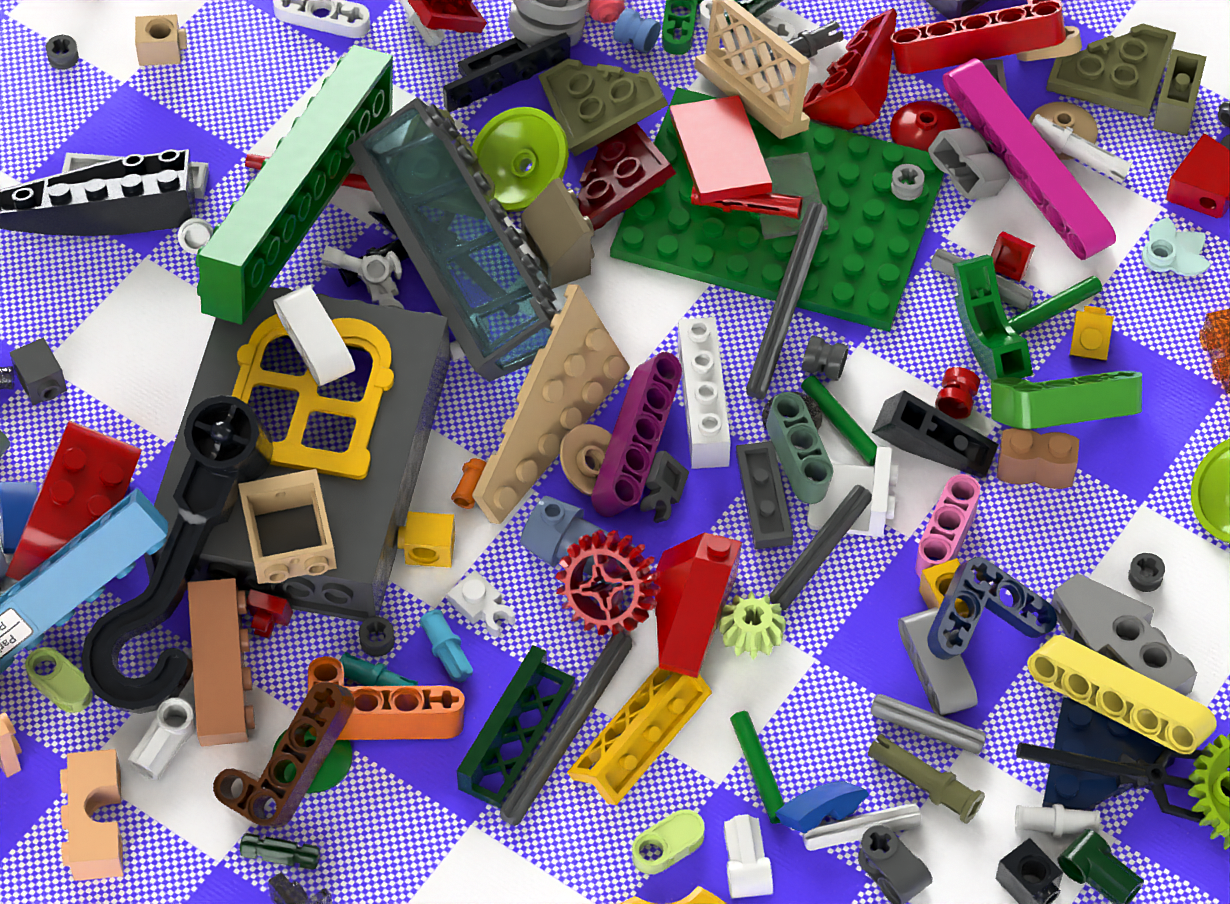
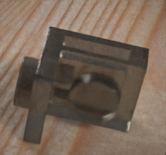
M282 872L268 880L270 900L274 904H332L331 893L326 888L308 898L303 887L295 880L291 883Z

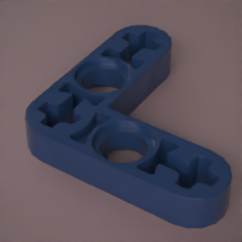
M974 557L960 564L956 569L928 633L927 642L931 653L941 660H948L963 653L970 642L984 607L1030 638H1038L1053 631L1057 623V615L1053 606L1048 601L987 559ZM974 569L977 571L976 578L980 581L979 583L974 581L975 574L972 572ZM1001 588H1005L1011 593L1013 597L1012 607L1005 606L1002 603L999 594ZM957 598L962 599L967 604L969 610L967 618L961 617L955 609V600ZM951 631L948 642L953 646L948 647L946 645L947 638L943 635Z

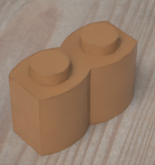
M1010 428L1003 430L996 478L1016 485L1035 482L1043 487L1052 489L1072 487L1078 463L1079 438L1062 432H1049L1041 435L1030 429Z

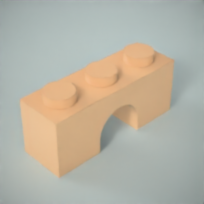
M116 749L67 753V769L60 770L62 794L68 793V805H61L62 829H68V841L61 843L63 866H70L74 881L123 877V839L118 821L102 823L91 819L93 813L102 806L122 804L121 767Z

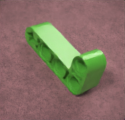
M1115 371L1035 383L1014 377L991 380V419L1013 428L1037 429L1134 415L1142 412V373L1136 371Z

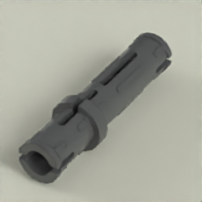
M832 20L830 23L811 32L804 30L798 33L797 38L787 41V43L804 57L811 58L818 54V50L843 41L844 36L842 31L831 36L828 35L829 32L840 28L838 22ZM770 49L768 52L771 60L774 61L775 58L772 49ZM756 55L755 58L758 67H761L762 65L759 56Z

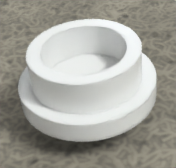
M190 218L180 226L178 242L186 252L197 254L199 248L202 245H206L210 240L214 230L206 220Z

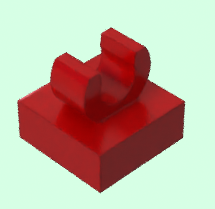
M1002 231L998 235L991 253L995 271L1020 282L1025 277L1035 245Z
M250 589L246 601L251 616H254L250 626L252 629H255L254 635L269 639L275 623L288 627L293 615L288 600Z

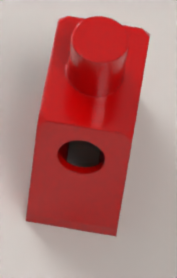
M1203 133L1171 176L1166 200L1214 218L1223 217L1230 207V150L1209 135Z

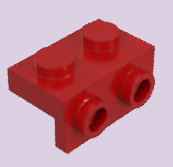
M408 0V3L419 16L420 22L431 30L445 29L454 30L459 33H482L487 24V21L478 11L472 0Z

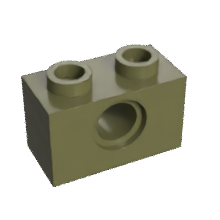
M1172 49L1152 129L1188 136L1207 56Z

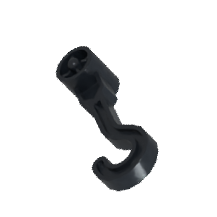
M227 395L209 397L196 405L188 416L184 437L186 447L191 455L173 495L178 504L179 511L150 583L142 594L115 607L99 618L85 637L81 656L84 677L96 696L119 711L136 714L156 711L165 700L178 698L192 675L193 663L191 658L178 648H169L163 651L153 670L139 678L125 677L119 669L118 657L121 648L127 641L156 628L171 617L184 596L188 586L187 582H190L209 534L215 526L228 522L240 494L238 484L256 480L263 475L271 463L274 449L271 434L251 407L237 397Z

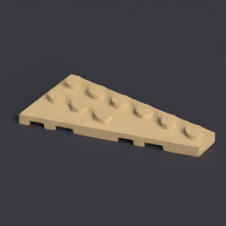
M568 284L563 295L567 298L560 314L554 315L550 323L553 331L545 348H539L515 400L519 403L512 420H506L501 431L505 435L496 454L490 455L472 494L490 523L501 524L560 454V446L564 436L574 427L585 424L630 370V366L579 285Z

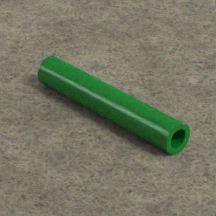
M1093 275L1014 316L1008 321L1013 330L1020 335L1102 291V284Z
M812 375L806 378L801 384V389L870 466H874L877 445L816 376Z
M737 712L730 717V721L770 822L772 824L781 823L775 812L784 806L785 803L749 712Z

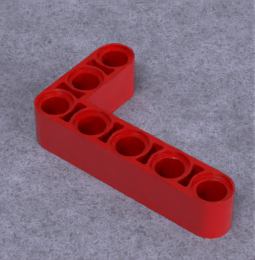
M1025 0L1026 5L898 30L891 35L896 70L901 74H914L964 64L973 58L981 61L1059 45L1066 39L1061 1Z

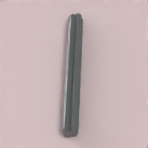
M810 202L808 204L746 387L747 395L760 400L766 397L827 216V206L817 202Z
M621 631L615 636L612 635L501 807L500 818L504 822L512 826H517L521 822L631 650L632 638L629 635H625Z

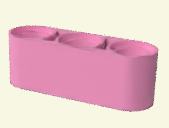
M955 475L946 483L919 542L915 570L920 579L922 570L956 559L976 516L980 495V485L970 475ZM943 527H949L953 530H945ZM929 557H935V558H938V559H940V560H937V561L931 560V559H929Z

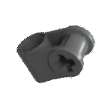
M882 825L873 826L863 834L861 840L862 847L858 854L859 865L880 887L885 897L892 904H906L933 883L932 875L924 862L914 855L890 828Z

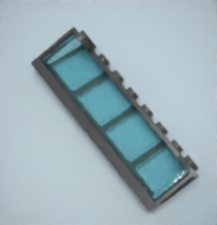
M416 97L347 148L443 316L448 317V326L473 370L488 382H491L533 363L539 348H545L553 331L550 323L554 315L560 314L562 310L557 311L553 302L557 298L550 286L545 281L541 283L536 274L540 272V268L535 260L528 253L524 255L520 246L524 244L523 239L512 225L508 227L504 221V218L508 216L504 207L496 198L492 200L488 194V191L492 189L490 183L480 171L476 173L472 166L476 162L474 156L464 144L460 146L456 137L460 133L454 123L448 117L444 119L434 104L427 106L420 98Z

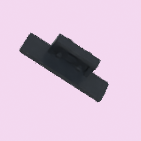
M564 32L530 48L514 37L459 61L458 72L462 78L443 87L445 109L452 112L456 109L467 107L474 101L490 94H496L510 85L522 80H528L535 74L554 67L568 58L570 59L569 35Z

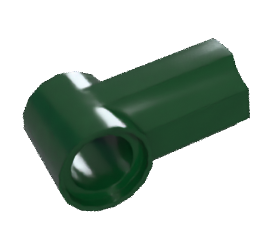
M1085 829L1057 858L1059 867L1071 880L1079 884L1087 882L1113 904H1130L1144 884V880L1112 855V850L1106 840L1090 829Z

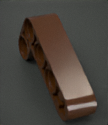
M327 681L315 684L309 690L260 778L247 771L234 768L225 769L215 777L213 783L215 797L222 804L255 824L273 828L286 825L292 819L354 708L352 693L346 687ZM329 695L335 701L333 708H330L331 705L326 702ZM316 715H320V718L326 719V723L319 720H315ZM314 727L317 732L316 741L312 746L307 747L304 741L305 734L308 729ZM293 762L296 766V776L291 782L287 783L284 772L286 767ZM240 778L243 783V790L237 798H234L231 787L234 781ZM273 798L276 803V810L272 817L267 818L264 813V806L269 799Z

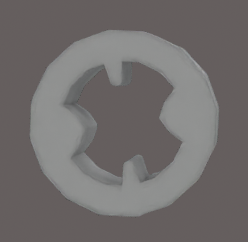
M903 164L896 167L892 174V193L901 200L909 201L918 198L923 192L925 177L923 171L913 164ZM908 179V183H910L912 180L914 181V184L907 185V181H905V183L902 184L901 180Z

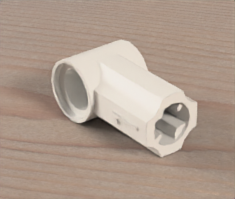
M169 698L159 706L157 717L128 759V764L137 773L148 779L158 781L180 746L191 738L194 731L193 710L187 701L181 698ZM172 716H180L186 720L179 727H171L165 723Z
M746 814L737 815L725 821L724 836L729 862H727V877L731 899L773 894L771 865L769 858H765L759 818Z

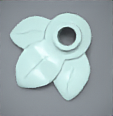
M1170 218L1161 219L1151 226L1149 242L1142 251V260L1148 268L1157 272L1172 270L1183 276L1199 275L1210 268L1211 263L1200 255L1206 238L1204 232H1176V227Z

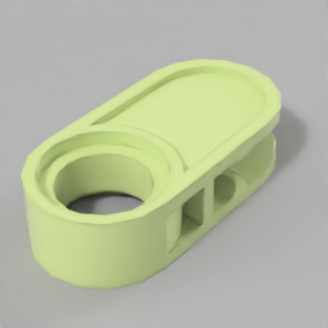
M41 647L28 655L25 668L29 681L57 707L68 713H77L90 705L93 693L84 677V673L61 653L50 647ZM43 661H51L56 664L54 671L48 675H39L34 670Z
M689 809L679 810L640 833L632 844V862L634 866L642 873L658 874L696 851L704 840L705 825L702 817ZM646 845H656L662 850L663 854L655 861H648L639 852Z

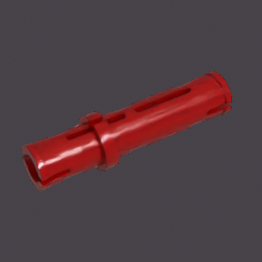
M693 184L691 204L722 208L723 212L731 213L733 210L799 220L802 213L803 197L765 193L701 204Z

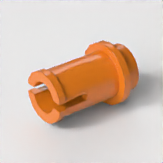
M472 458L469 462L464 463L462 467L464 474L451 496L456 505L465 509H472L474 507L475 499L472 494L487 464L485 461Z

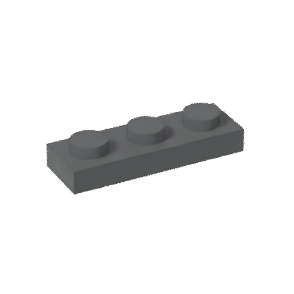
M772 441L736 445L735 454L754 549L793 545V532L776 451Z

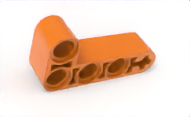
M323 656L314 659L309 664L308 692L315 684L327 681L346 687L354 697L353 711L337 740L450 739L458 736L463 731L465 698L464 694L453 686H344V668L338 659ZM329 695L326 702L331 705L330 708H333L335 701ZM316 715L315 720H319L326 723V719L320 718V715ZM310 728L309 732L317 737L315 728Z

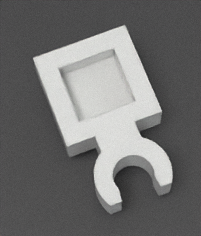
M476 570L447 592V601L473 625L482 618L486 622L488 633L493 637L498 638L501 635L500 626L495 623L496 620L505 619L510 625L515 624L514 611L509 606L500 604L502 602V594Z

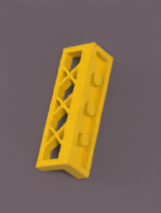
M658 666L567 771L568 775L573 781L593 784L607 804L618 805L713 692L700 674L698 678L660 669ZM597 762L592 769H589L593 763Z

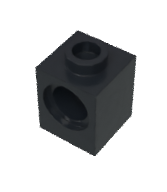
M1028 838L999 860L995 879L1019 904H1051L1061 893L1059 888L1064 872L1031 838ZM1034 875L1041 881L1036 883L1029 882L1023 876Z

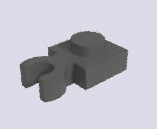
M665 450L655 453L645 486L650 489V493L642 499L640 504L642 512L656 509L653 519L655 523L667 521L670 518L672 512L671 504L679 503L689 475V471Z

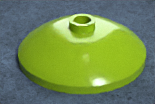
M517 107L498 114L481 129L472 145L480 166L495 184L494 198L501 203L506 212L524 211L554 179L561 178L562 180L567 168L569 149L566 135L560 124L553 117L537 108ZM532 163L531 168L526 172V167Z
M1230 438L1221 442L1207 453L1198 465L1191 484V503L1197 520L1212 536L1229 544Z

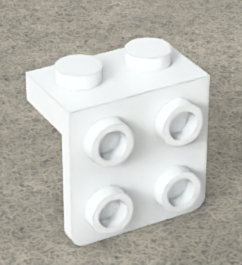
M877 446L874 467L832 463L834 472L825 498L816 504H809L808 527L812 530L820 531L853 487L861 485L871 492L872 499L847 531V534L883 537L886 518L893 519L896 496L888 495L889 486L896 487L898 464L891 463L892 448Z

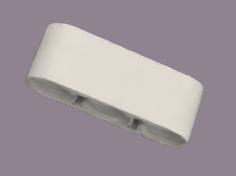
M306 285L273 300L282 325L319 387L355 371V365L349 350L310 285Z

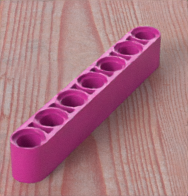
M973 58L943 75V84L950 98L986 141H992L993 144H989V147L1003 161L1014 179L1077 258L1086 260L1115 244L1116 234L1108 219L979 59Z

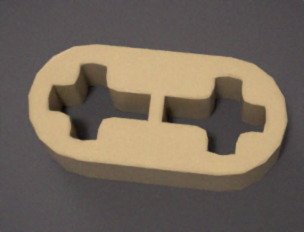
M1065 26L1066 39L1063 43L1052 47L1017 53L1016 57L1020 61H1035L1073 55L1082 49L1079 28Z

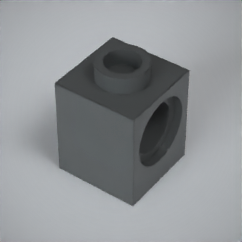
M44 337L9 352L15 375L33 406L43 401L52 400L59 394L67 391L62 368Z

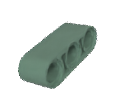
M782 392L773 399L766 421L767 432L796 497L804 503L816 504L822 501L827 494L834 472L833 466L803 399L796 393ZM810 477H811V478H815V479L818 480V481L815 482V481L810 480L809 478H810Z

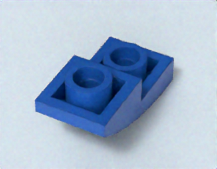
M0 482V539L3 554H14L38 495L36 482Z
M845 781L830 782L798 795L775 813L782 825L806 834L809 830L816 828L826 815L841 821L857 810L858 805L869 796V793L866 789Z

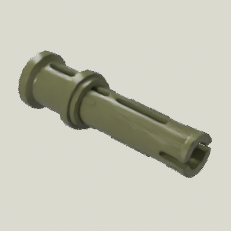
M883 734L876 737L879 743L875 740L872 742L867 755L929 793V799L936 806L940 804L946 806L960 815V821L965 824L969 823L979 811L985 798L983 791H973L957 781L956 774L945 771L941 773L887 739Z

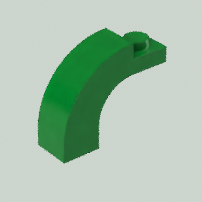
M986 254L954 263L953 268L959 294L954 297L959 318L968 344L983 372L991 380L1004 377L1025 378L1032 376L1033 370L1027 339L1018 335L1013 330L1005 315L999 295L993 257Z

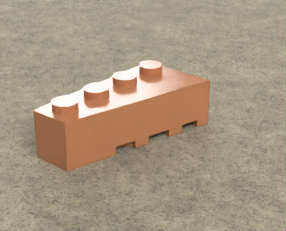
M235 578L187 582L196 725L200 746L249 742L248 730L255 729V716L253 705L247 706L246 691L252 690L251 667H245L244 652H250L248 628L243 629L242 614H247L245 590H238Z

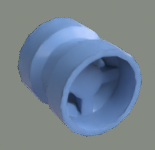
M627 8L621 13L616 22L613 38L623 44L633 43L635 50L647 54L654 47L659 37L661 24L652 18L643 19L639 12Z

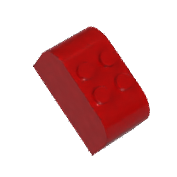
M69 420L57 445L5 576L20 581L124 499L142 449Z

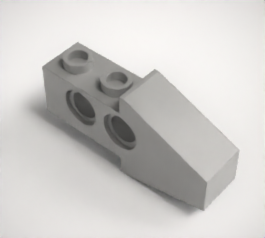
M1079 573L1054 590L1051 605L1056 612L1058 623L1069 639L1184 696L1192 692L1198 672L1187 656L1179 654L1168 643L1161 630L1150 625L1154 609L1151 606ZM1119 636L1129 637L1132 641L1123 640ZM1146 663H1154L1160 668L1150 667Z

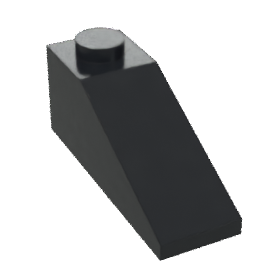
M905 390L884 401L871 432L905 452L980 478L986 477L999 444Z

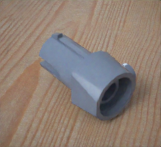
M544 496L531 512L521 534L520 544L550 566L555 567L562 557L569 556L567 548L573 543L579 545L578 541L582 536L587 534L592 538V534L598 530H603L607 536L609 532L584 520V510L582 508L550 496ZM593 555L588 558L583 570L584 573L590 576L593 575L592 565L595 564ZM616 559L617 564L622 569L626 570V567L619 560ZM603 578L602 580H600L601 582H604L605 584H611L612 587H614V586L617 584V583H613V584H612V582H605L604 578Z

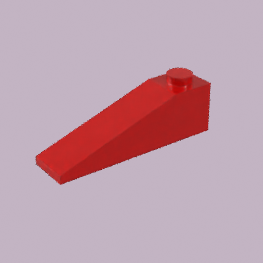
M894 8L866 20L845 46L848 52L837 61L832 62L826 69L830 75L822 85L819 82L814 83L804 98L802 112L810 117V119L851 130L859 125L868 126L879 118L881 114L879 111L887 98L893 51L891 35L895 33L897 12Z
M704 532L663 551L656 571L660 572V577L652 581V583L661 587L660 593L655 596L657 606L654 608L657 620L656 636L660 669L698 678L721 619L722 610L728 601L737 577L742 546L741 541Z

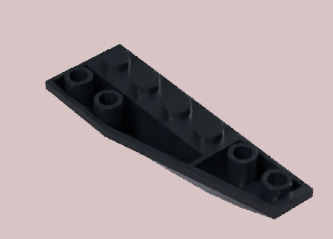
M169 149L161 153L146 155L131 154L126 157L112 159L0 189V229L63 236L124 235L180 228L183 222L190 218H195L196 202L189 149L178 151Z

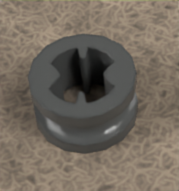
M61 34L47 41L45 48L48 63L51 67L65 70L73 67L78 62L79 54L73 37Z
M1138 554L1130 564L1128 580L1136 590L1142 592L1155 591L1161 586L1163 581L1165 564L1155 554ZM1145 568L1153 570V575L1149 573L1148 577L1140 574V571L1142 569L1144 572Z
M376 616L365 620L359 627L361 649L366 654L375 657L389 653L395 643L394 629L390 621ZM375 632L378 635V632H383L384 639L378 641V638H376L375 642L370 641V634Z

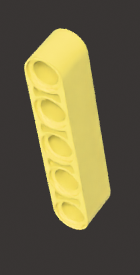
M1053 636L1035 651L1027 661V668L1031 676L1039 683L1080 704L1088 706L1090 709L1177 753L1191 754L1217 727L1214 714L1206 706L1065 636Z

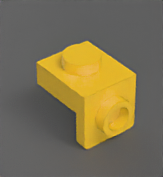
M1084 306V312L1076 311L1069 356L1107 361L1114 316L1106 315L1107 309Z

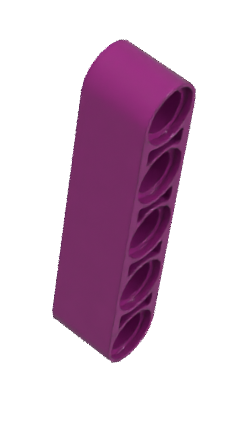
M661 352L637 366L633 372L592 491V505L601 516L606 518L613 517L637 504L641 498L682 376L681 364L672 353Z

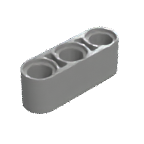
M935 607L899 618L898 628L903 645L935 714L943 717L976 707L978 699L974 683L961 654L948 660H941L935 657L928 647V633L939 610ZM948 632V633H946V634L943 635V636H945V637L947 638V643H946V645H947L948 647L953 646V645H951V644L948 642V638H949L951 632Z

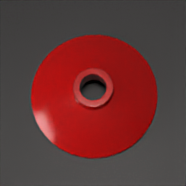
M916 101L908 103L896 111L891 119L890 135L895 144L928 152L929 146L941 131L958 129L961 126L957 116L946 106L932 101Z

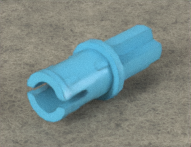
M435 609L424 614L420 618L421 622L419 624L433 645L432 654L440 658L453 681L458 683L464 682L472 676L473 669L460 647V637L452 633L441 610Z

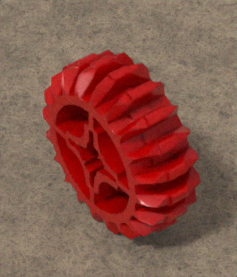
M598 530L592 534V538L587 534L579 538V545L575 543L567 548L569 556H564L560 559L559 564L565 570L559 571L555 578L565 583V585L559 587L556 594L567 596L568 600L562 604L561 609L566 610L572 607L575 613L572 615L571 621L577 622L583 618L585 620L584 631H590L596 625L599 636H604L609 630L615 636L620 631L623 633L624 628L631 632L638 627V622L643 623L649 618L647 610L651 611L656 608L657 601L652 596L659 594L661 587L652 583V581L660 577V572L656 570L650 571L649 565L655 561V557L649 556L644 559L641 555L645 549V544H639L635 548L631 546L633 542L632 535H626L620 541L618 530L610 531L607 536L603 530ZM593 555L595 562L592 565L593 575L583 581L584 566L588 558ZM616 559L619 560L627 568V570L622 569L617 564ZM604 578L605 582H612V584H613V583H619V584H617L616 586H614V587L612 588V585H611V584H605L604 582H603V583H597V582H599L600 580H602V579ZM634 585L632 602L627 610H623L621 602L624 601V590ZM589 596L594 597L599 602L600 606L597 605Z

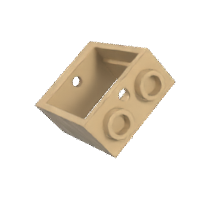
M317 469L238 484L258 584L266 582L280 583L288 578L306 574L320 575L327 570L337 568ZM313 504L321 546L263 557L255 516Z

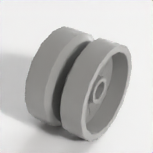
M513 0L508 16V27L516 38L530 46L537 45L566 32L570 37V47L578 44L583 36L585 15L588 12L590 0Z

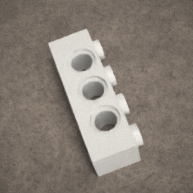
M716 317L678 319L679 362L682 367L681 380L691 469L729 467L731 440Z

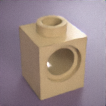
M177 14L135 16V48L139 66L181 64V50L187 49L186 28H179Z

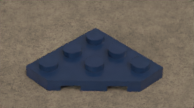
M1063 697L1053 749L1118 761L1119 756L1124 753L1135 761L1141 758L1151 765L1166 747L1090 709L1086 705ZM1171 757L1167 768L1174 764L1175 757ZM1050 765L1042 807L1052 808L1054 804H1061L1064 809L1093 811L1099 803L1112 796L1115 798L1133 788V785L1117 788L1115 777Z

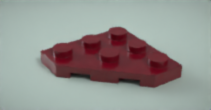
M637 123L597 144L598 150L594 160H588L579 180L582 186L577 197L579 211L583 217H589L594 231L602 228L612 218L625 209L632 207L638 200L655 188L662 186L676 174L668 160Z

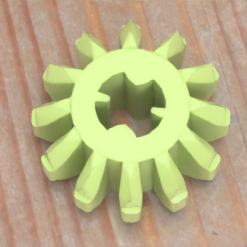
M752 590L746 600L736 594L732 605L725 604L722 610V618L719 621V631L723 635L725 647L735 646L734 652L737 657L744 651L750 652L749 655L753 660L757 657L758 651L769 656L773 646H780L782 643L783 631L786 629V620L784 616H781L782 608L780 603L770 604L768 594L761 599H755Z

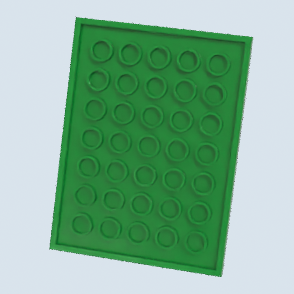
M677 87L654 141L655 146L668 160L676 174L662 186L655 188L638 200L632 207L626 209L610 247V257L776 301L808 204L810 202L821 203L827 206V216L796 307L890 332L946 174L934 164L929 152L814 122H809V128L806 131L779 139L745 111L772 180V192L770 193L802 196L803 207L800 219L733 210L731 213L723 212L722 208L692 205L691 193L694 183L670 118V106L718 98ZM913 164L918 166L924 173L923 192L914 200H901L892 193V174L895 168L900 165ZM908 179L901 180L902 184H904L905 181H907V185L914 184V181L912 180L910 183H908Z

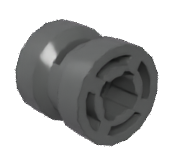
M812 335L804 354L802 371L811 374L817 371L824 372L828 379L839 381L846 364L849 346L838 342L830 345L825 342L824 338Z

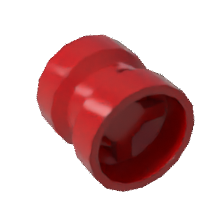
M962 367L948 368L944 373L941 384L943 389L938 392L935 407L954 419L968 418L974 405L972 397L978 393L980 379L969 369Z

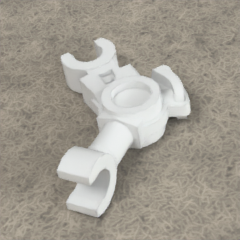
M330 246L325 247L322 265L336 269L343 268L358 273L357 277L361 278L366 284L373 304L378 303L380 306L386 307L397 306L404 309L403 305L393 297L398 295L399 291L395 282L391 279V272L394 271L397 280L401 279L402 274L400 260L393 251L388 252L385 258L381 255H371L360 259L347 255L339 249Z

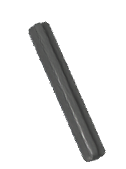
M861 485L853 487L770 593L769 598L772 604L780 603L782 611L790 606L871 502L872 494L869 490Z

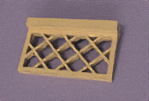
M713 0L706 52L695 57L694 68L728 97L739 95L745 111L779 139L808 130L810 117L803 113L802 109L810 61L734 0ZM724 9L727 11V14L729 16L731 22L730 26H728V23L726 21ZM744 25L749 29L753 40L752 43L749 42ZM731 30H734L735 36L737 38L740 49L738 50L736 48L732 34L730 32ZM720 36H721V39H722V42H723V44H724V47L719 49ZM766 43H768L772 49L775 58L774 61L771 60ZM753 47L756 48L757 54L762 65L761 67H758L756 58L752 50ZM742 53L746 65L741 62L739 54ZM787 60L796 66L795 78L792 75ZM775 65L778 66L782 80L784 82L783 85H780L778 76L774 68ZM762 71H764L768 83L763 80ZM785 88L788 93L790 101L787 100L784 96L783 89Z

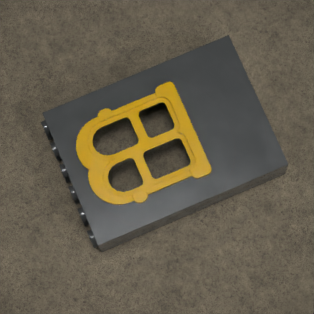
M269 287L243 325L215 318L154 507L169 522L166 536L168 540L179 511L178 504L173 495L191 455L186 447L184 437L186 420L196 405L209 397L218 395L237 397L248 404L253 388L258 385L298 392L299 397L287 436L281 442L272 441L274 449L271 463L263 475L256 480L317 469L337 568L327 570L320 575L306 574L288 578L280 583L266 582L258 584L239 494L228 522L215 526L209 534L190 582L235 578L238 590H245L246 600L250 589L288 600L293 610L364 622L368 618L379 617L398 550L399 526L405 525L451 361L448 317L440 316L433 312L422 313L404 310L397 306L386 307L368 304L361 300H345L317 293L316 296L347 349L368 352L373 360L372 370L363 399L359 402L322 397L317 394L318 385L308 368L304 375L295 376L266 371L260 367L269 343L279 337L291 339L278 317L273 300L293 292V290L285 287ZM312 412L350 417L356 420L349 447L345 452L339 453L302 445L306 425ZM313 504L255 516L263 557L321 546ZM166 543L152 555H148L147 552L144 553L149 581L153 576Z

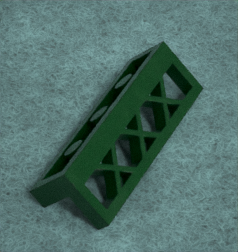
M532 645L457 769L458 790L499 809L505 803L575 685V677L547 665L546 650ZM543 677L562 685L557 694L540 698L537 687ZM533 695L535 700L529 701ZM549 706L547 711L545 712L544 707ZM538 709L542 718L540 723L522 729L519 722L520 715L524 712ZM515 726L516 731L511 732V730ZM531 737L527 743L525 738ZM520 740L523 749L520 756L503 761L499 751L502 745ZM496 757L497 763L492 764L493 760ZM512 768L508 775L506 770ZM501 771L504 783L497 794L479 786L484 776Z

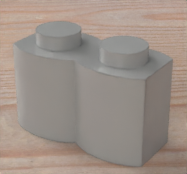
M964 127L941 131L928 148L929 155L934 164L941 171L950 175L956 190L967 199L974 200L997 196L1011 178L1003 161L996 155L988 152L983 138L971 128Z

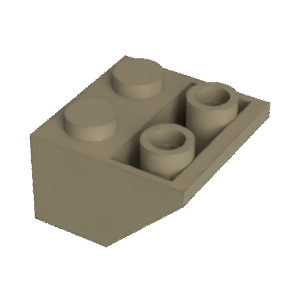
M561 178L554 179L521 213V230L527 237L526 243L536 257L539 258V268L551 289L591 275V259L595 257L591 244V237L595 235L591 220L588 216L583 217L580 213L575 192L572 189L567 190Z

